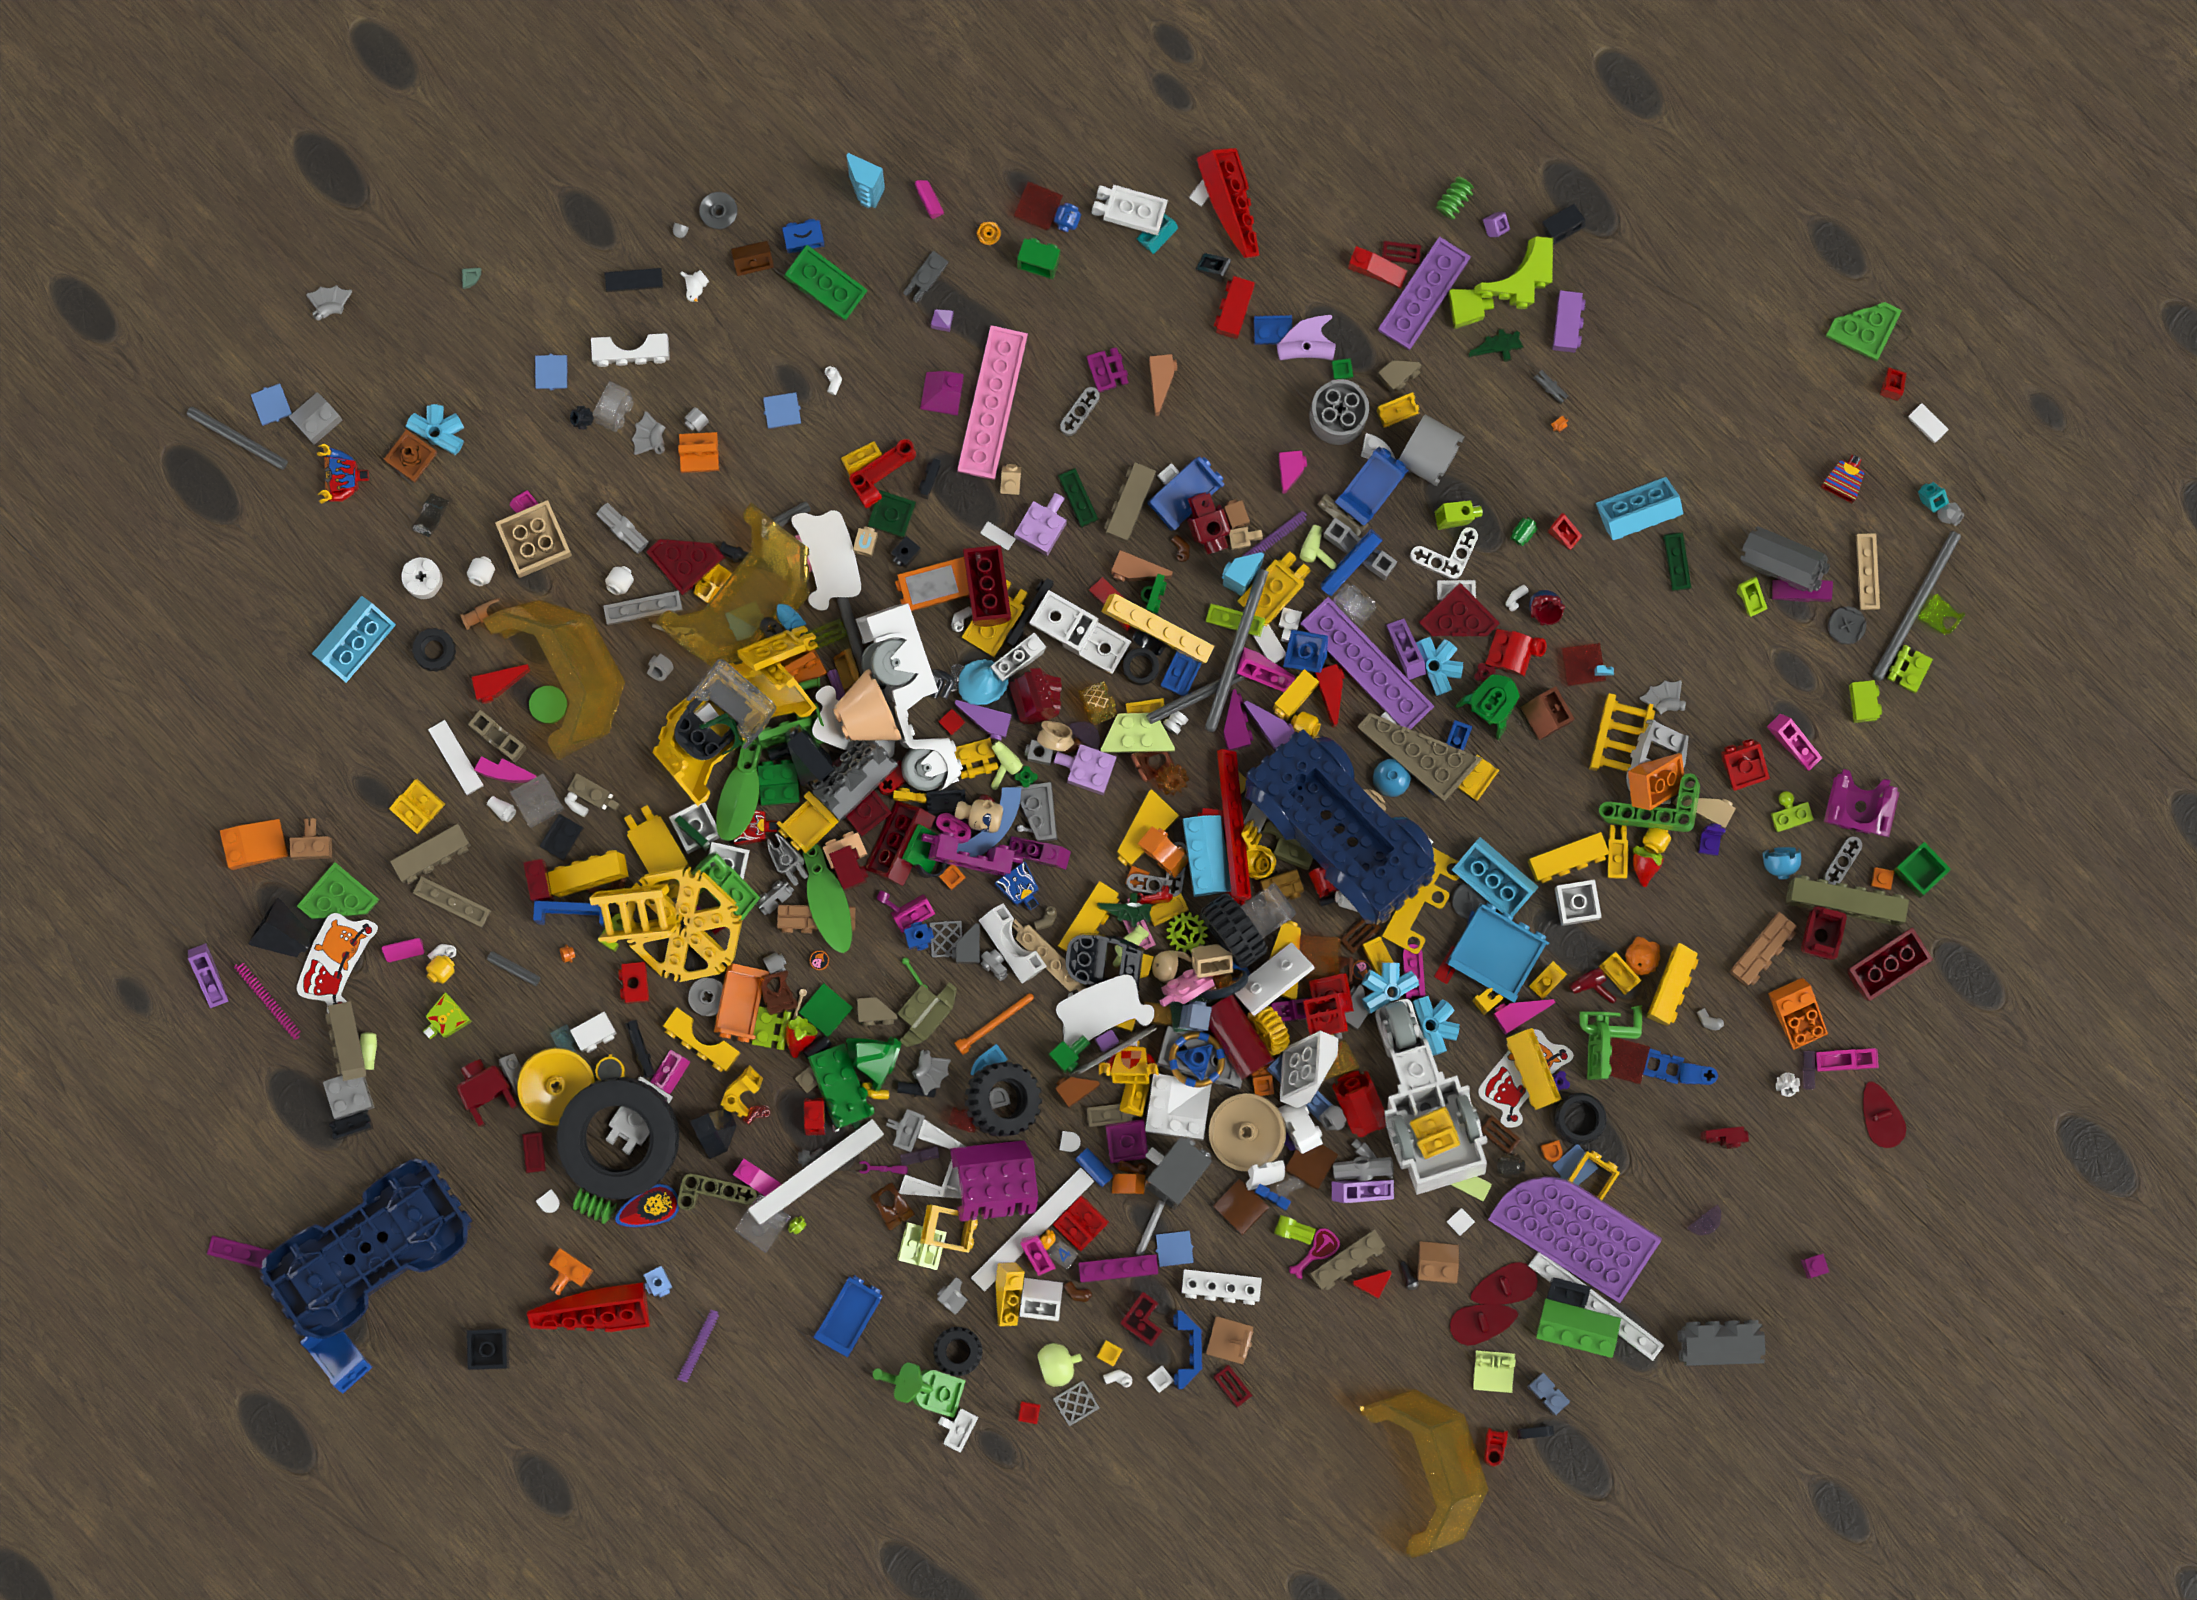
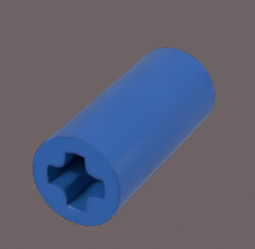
M1086 1148L1075 1159L1101 1187L1114 1177L1089 1148Z

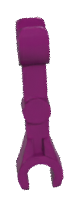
M866 1161L859 1163L868 1166L866 1171H859L862 1174H867L870 1170L880 1172L892 1171V1173L896 1174L908 1173L907 1166H870Z

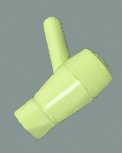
M1313 525L1301 548L1300 558L1305 562L1312 563L1318 557L1331 569H1335L1337 567L1336 562L1319 548L1322 527Z
M999 740L991 745L1001 763L991 784V788L994 790L998 789L1006 771L1013 775L1018 773L1023 766L1019 758Z
M1138 925L1124 939L1140 945L1149 936V932L1141 925ZM1119 945L1115 946V951L1118 955L1113 961L1114 967L1121 965L1123 947Z
M364 1032L360 1034L359 1042L365 1070H374L377 1037L372 1032Z

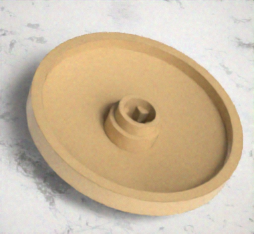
M1239 1094L1226 1099L1213 1113L1209 1125V1140L1214 1153L1225 1165L1239 1171H1248L1251 1166L1256 1164L1260 1167L1265 1163H1272L1281 1153L1286 1139V1127L1281 1112L1270 1100L1256 1094Z

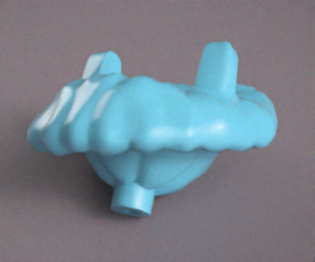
M992 660L972 661L964 666L959 675V694L963 700L971 705H987L997 701L1004 694L1009 684V678L1003 682L990 668L995 663Z

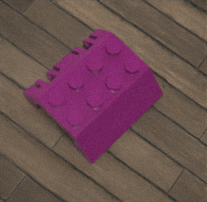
M1025 1140L950 1149L953 1168L958 1167L962 1205L958 1206V1214L961 1222L969 1221L970 1219L976 1220L979 1207H981L983 1219H988V1217H1006L1007 1215L1013 1216L1016 1203H1018L1019 1215L1036 1212L1038 1190L1034 1159Z

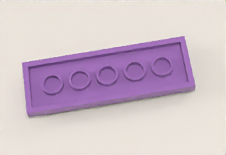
M1439 236L1378 328V331L1410 351L1471 259V256Z

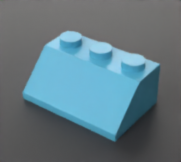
M1260 552L1235 558L1232 563L1228 562L1222 574V579H1224L1223 586L1242 596L1255 577L1258 568L1261 567L1264 554Z

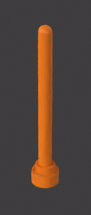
M1031 993L1027 994L967 1039L957 1040L954 1043L956 1048L962 1055L969 1052L970 1045L1034 999V995Z

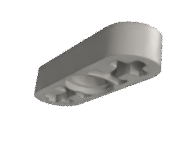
M1086 388L1064 417L1060 425L1061 432L1064 435H1074L1096 406L1100 398L1096 388ZM1093 392L1095 393L1094 397L1096 399H1091L1088 402V405L1090 406V408H1088V406L1085 404L1086 400L1088 399V396L1086 394H1092ZM1077 407L1085 409L1086 412L1083 416L1079 417L1075 414L1074 411ZM1070 415H1072V417L1075 419L1072 425L1073 430L1069 429L1068 431H1066V426L1064 424H1070V422L1072 421Z
M1858 837L1848 838L1840 848L1824 874V880L1829 881L1830 877L1828 875H1832L1838 869L1840 871L1835 877L1838 880L1829 881L1828 884L1836 885L1846 875L1862 849V842ZM1853 841H1855V846L1858 848H1854L1850 852V855L1848 853H1844L1843 850L1847 852L1850 848V845L1848 843H1852ZM1844 856L1848 859L1846 867H1841L1838 864L1839 857Z

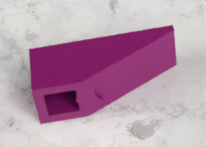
M1233 689L1223 732L1227 750L1231 751L1250 747V741H1253L1252 732L1247 730L1245 724L1248 722L1246 711L1242 712L1240 706L1243 704L1241 693L1237 694L1236 689Z
M1011 836L1009 850L1015 851V855L1023 856L1024 860L1064 870L1067 868L1071 851L1062 846Z

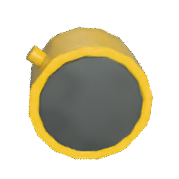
M608 1054V1057L598 1062L595 1073L597 1079L602 1080L612 1077H625L626 1071L625 1066L620 1060L612 1057V1054Z

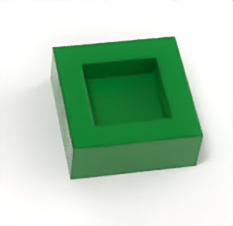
M1351 358L1332 361L1334 380L1353 379Z

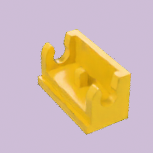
M1413 392L1378 406L1377 413L1384 428L1419 414V406L1415 403Z
M1380 936L1361 946L1374 972L1382 976V963H1394Z
M1616 952L1599 966L1624 995L1641 981Z
M1493 988L1487 989L1480 996L1477 995L1471 1000L1483 1015L1503 999L1501 994L1491 1000L1492 996H1488V994L1492 992Z

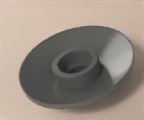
M711 193L701 202V219L710 228H727L737 217L738 209L736 202L726 193ZM722 210L723 212L721 215H716V211Z

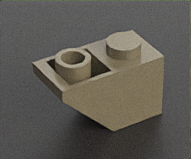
M1392 360L1378 372L1377 377L1391 393L1395 390L1399 392L1406 386L1405 382L1409 378L1413 380L1421 373L1419 370L1422 365L1419 362Z
M877 997L857 999L859 1023H863V1026H875L874 1022H882V1025H893L894 1021H898L897 1015Z

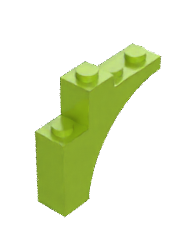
M1535 236L1530 239L1525 258L1513 275L1498 282H1481L1475 286L1474 294L1481 295L1482 298L1497 296L1501 300L1510 299V305L1516 306L1517 309H1527L1528 306L1534 303L1535 288L1543 289L1552 283L1553 238Z

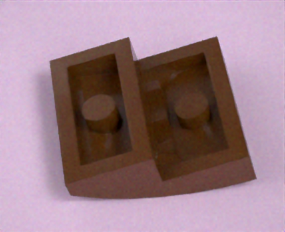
M1322 1144L1303 1154L1296 1149L1285 1167V1171L1318 1190L1338 1154Z
M1241 1179L1213 1205L1214 1209L1242 1236L1269 1209V1206L1252 1190L1248 1191L1246 1184Z

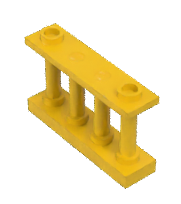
M1609 693L1607 695L1589 767L1590 770L1597 771L1599 766L1602 767L1604 765L1628 771L1631 764L1605 758L1602 755L1603 748L1607 749L1609 747L1632 753L1636 746L1609 740V737H1606L1608 730L1615 729L1635 735L1645 733L1648 727L1646 721L1654 719L1655 710H1652L1654 704H1649L1647 710L1618 703L1615 700L1616 695ZM1617 710L1644 717L1643 727L1638 728L1615 722L1614 719H1611L1612 711L1616 712Z
M668 884L595 892L589 898L591 905L598 904L601 907L606 932L598 938L599 942L614 943L621 939L659 935L661 938L671 936L677 929V924H667L662 901L669 892ZM646 899L655 901L660 926H649L644 903ZM628 901L637 903L642 928H631L626 905ZM610 903L619 905L624 930H613L608 907Z

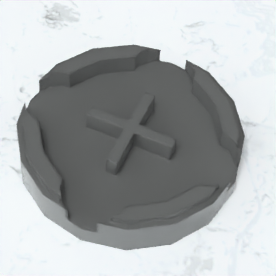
M1846 606L1837 609L1828 620L1829 634L1840 644H1854L1862 638L1866 631L1867 625L1863 614L1853 607Z
M1467 883L1461 884L1454 891L1452 897V906L1455 912L1461 918L1467 920L1469 919L1470 912H1476L1480 903L1486 905L1487 902L1491 904Z

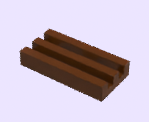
M1362 919L1340 941L1353 954L1381 929L1378 924H1368L1353 939L1347 942L1346 939L1365 923ZM1374 926L1375 929L1354 948L1351 946L1369 928Z
M1492 1115L1481 1127L1482 1133L1507 1154H1510L1521 1141L1519 1137ZM1490 1122H1494L1499 1128H1501L1505 1133H1507L1511 1138H1513L1515 1142L1512 1143L1497 1129H1495L1490 1124ZM1488 1127L1493 1133H1495L1499 1138H1501L1505 1143H1507L1510 1146V1148L1508 1149L1506 1146H1504L1500 1141H1498L1494 1136H1492L1488 1131H1486L1485 1128Z

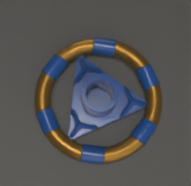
M1190 1032L1180 1036L1172 1045L1169 1053V1064L1173 1075L1181 1083L1193 1088H1200L1214 1083L1220 1077L1225 1066V1055L1219 1042L1211 1035L1203 1032ZM1191 1039H1200L1210 1043V1045L1177 1052L1186 1041ZM1214 1047L1218 1058V1065L1216 1070L1208 1078L1204 1079L1212 1048ZM1176 1056L1194 1073L1199 1081L1186 1078L1179 1071Z

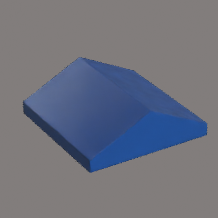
M1291 630L1283 667L1297 670L1305 669L1309 672L1320 673L1327 658L1328 636Z

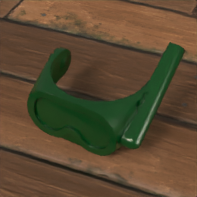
M728 713L699 725L700 730L715 724H725L733 730L735 735L734 745L729 750L722 752V755L731 752L743 744V739L737 729V725L733 717H729Z

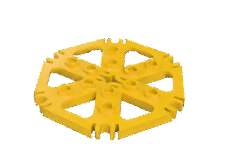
M686 866L645 874L639 880L643 886L635 883L632 887L654 886L656 882L669 879H677L680 883L676 903L667 895L662 899L667 924H677L676 931L671 936L665 937L669 938L665 961H656L643 947V944L646 942L665 939L661 938L660 935L627 940V943H631L629 946L661 977L664 974V977L667 979L669 974L673 973L675 976L674 981H677L681 976L680 982L718 975L723 972L726 967L722 962L729 966L735 958L742 920L739 921L742 916L733 914L739 908L735 905L736 902L705 872L701 874V870L698 869L696 874L692 875L690 872L691 867H688L685 871ZM700 888H706L720 901L721 906L696 911ZM646 899L644 903L657 914L655 901ZM628 901L627 910L631 928H642L641 922L636 923L633 918L636 903ZM684 918L683 921L686 926L682 929L680 922ZM658 919L648 921L650 927L660 926ZM719 927L729 928L730 937L727 949L724 950L704 930ZM689 945L707 961V968L695 971L685 970L684 966Z

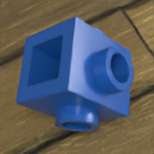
M922 921L911 924V928L904 929L909 950L917 948L918 951L929 948V944H932L931 939L934 938L932 928H927L926 923L922 924ZM918 934H922V935H923L922 938H917L916 936H917Z

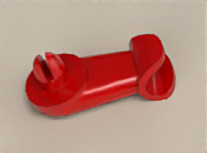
M1164 885L1161 892L1144 896L1142 893H1137V896L1141 897V900L1137 901L1140 904L1168 903L1173 899V894L1169 893L1168 885Z

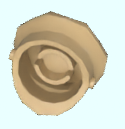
M1042 722V730L1039 731L1037 742L1043 747L1056 751H1066L1074 745L1070 727L1058 722Z

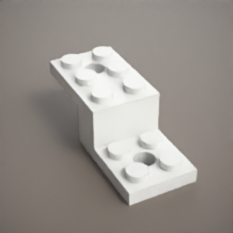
M1048 590L1029 623L1062 642V647L1111 675L1131 644V641L1098 623L1097 617ZM1052 612H1059L1061 619L1059 621H1052L1050 618ZM1108 644L1111 650L1109 653L1104 654L1100 651V646Z

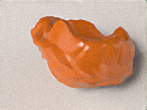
M1636 937L1626 950V964L1636 975L1642 976L1654 972L1659 965L1660 945L1656 942H1648L1643 937Z

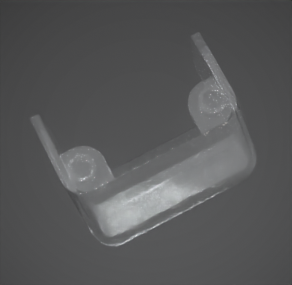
M718 659L711 666L686 699L690 701L695 696L700 701H708L711 698L739 722L737 726L738 733L741 737L747 739L742 746L744 749L764 730L776 711L775 704L722 659Z

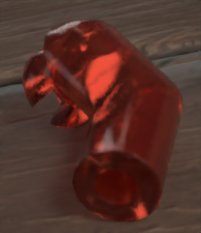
M766 1105L753 1106L748 1111V1115L742 1120L751 1125L755 1118H768L771 1110Z

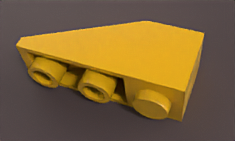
M1016 1262L998 1263L995 1282L999 1326H1016L1018 1323L1025 1272Z

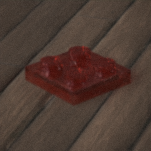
M1028 181L1014 217L1049 231L1063 195Z
M1600 643L1562 648L1567 687L1606 681L1605 676H1595L1594 670L1597 665H1603Z
M1612 1037L1610 1043L1612 1053L1609 1061L1611 1074L1609 1076L1640 1085L1650 1047Z

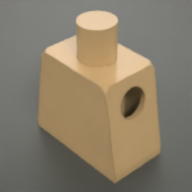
M1217 944L1200 945L1193 948L1192 967L1196 976L1202 978L1232 973V954Z

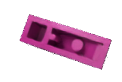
M1246 647L1243 648L1236 669L1237 674L1285 692L1296 679L1294 675L1262 654Z
M1779 714L1767 726L1774 737L1806 770L1810 771L1822 759L1821 755L1791 718Z
M1554 999L1510 1003L1507 1006L1503 1003L1495 1008L1496 1013L1493 1014V1017L1504 1034H1507L1556 1002Z
M745 1159L742 1160L733 1174L765 1197L782 1185Z

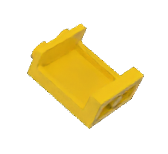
M810 791L804 795L807 801L783 824L780 821L776 823L780 828L778 832L785 839L789 837L792 840L790 844L797 851L801 849L805 854L839 822Z

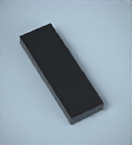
M662 268L605 272L606 292L663 288Z

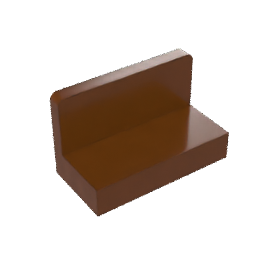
M768 241L731 249L737 276L774 268Z

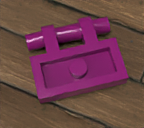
M1117 348L1110 349L1112 355L1110 357L1106 356L1105 350L1086 357L1099 393L1116 388L1115 380L1120 379L1122 386L1129 383L1127 370H1124L1122 364V355L1119 354ZM1114 363L1117 372L1112 373L1109 364Z

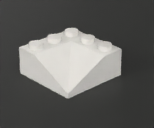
M1319 1031L1289 1045L1283 1051L1280 1089L1281 1102L1296 1108L1311 1102L1337 1057V1037Z
M1153 1074L1146 1133L1183 1138L1187 1136L1190 1139L1204 1141L1212 1084L1193 1088L1181 1083L1175 1076L1162 1074L1156 1076V1074Z

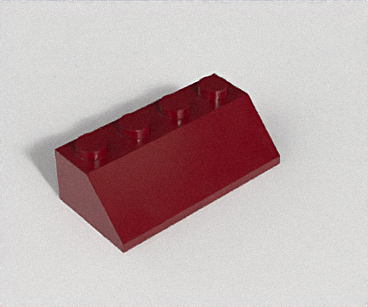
M896 800L891 811L892 815L888 817L865 868L872 874L903 886L913 866L902 859L917 825H923L930 830L935 816L919 807Z

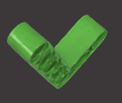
M1691 773L1685 774L1681 778L1676 809L1655 807L1652 810L1633 807L1632 804L1604 802L1600 805L1599 813L1603 821L1609 824L1688 832L1693 829L1695 824L1700 783L1697 777ZM1688 782H1695L1693 787H1686V784ZM1685 800H1692L1690 805H1683ZM1607 810H1613L1610 816H1605ZM1626 812H1632L1629 818L1623 817ZM1645 814H1651L1648 820H1642ZM1664 816H1670L1667 822H1661ZM1683 818H1689L1686 824H1680Z

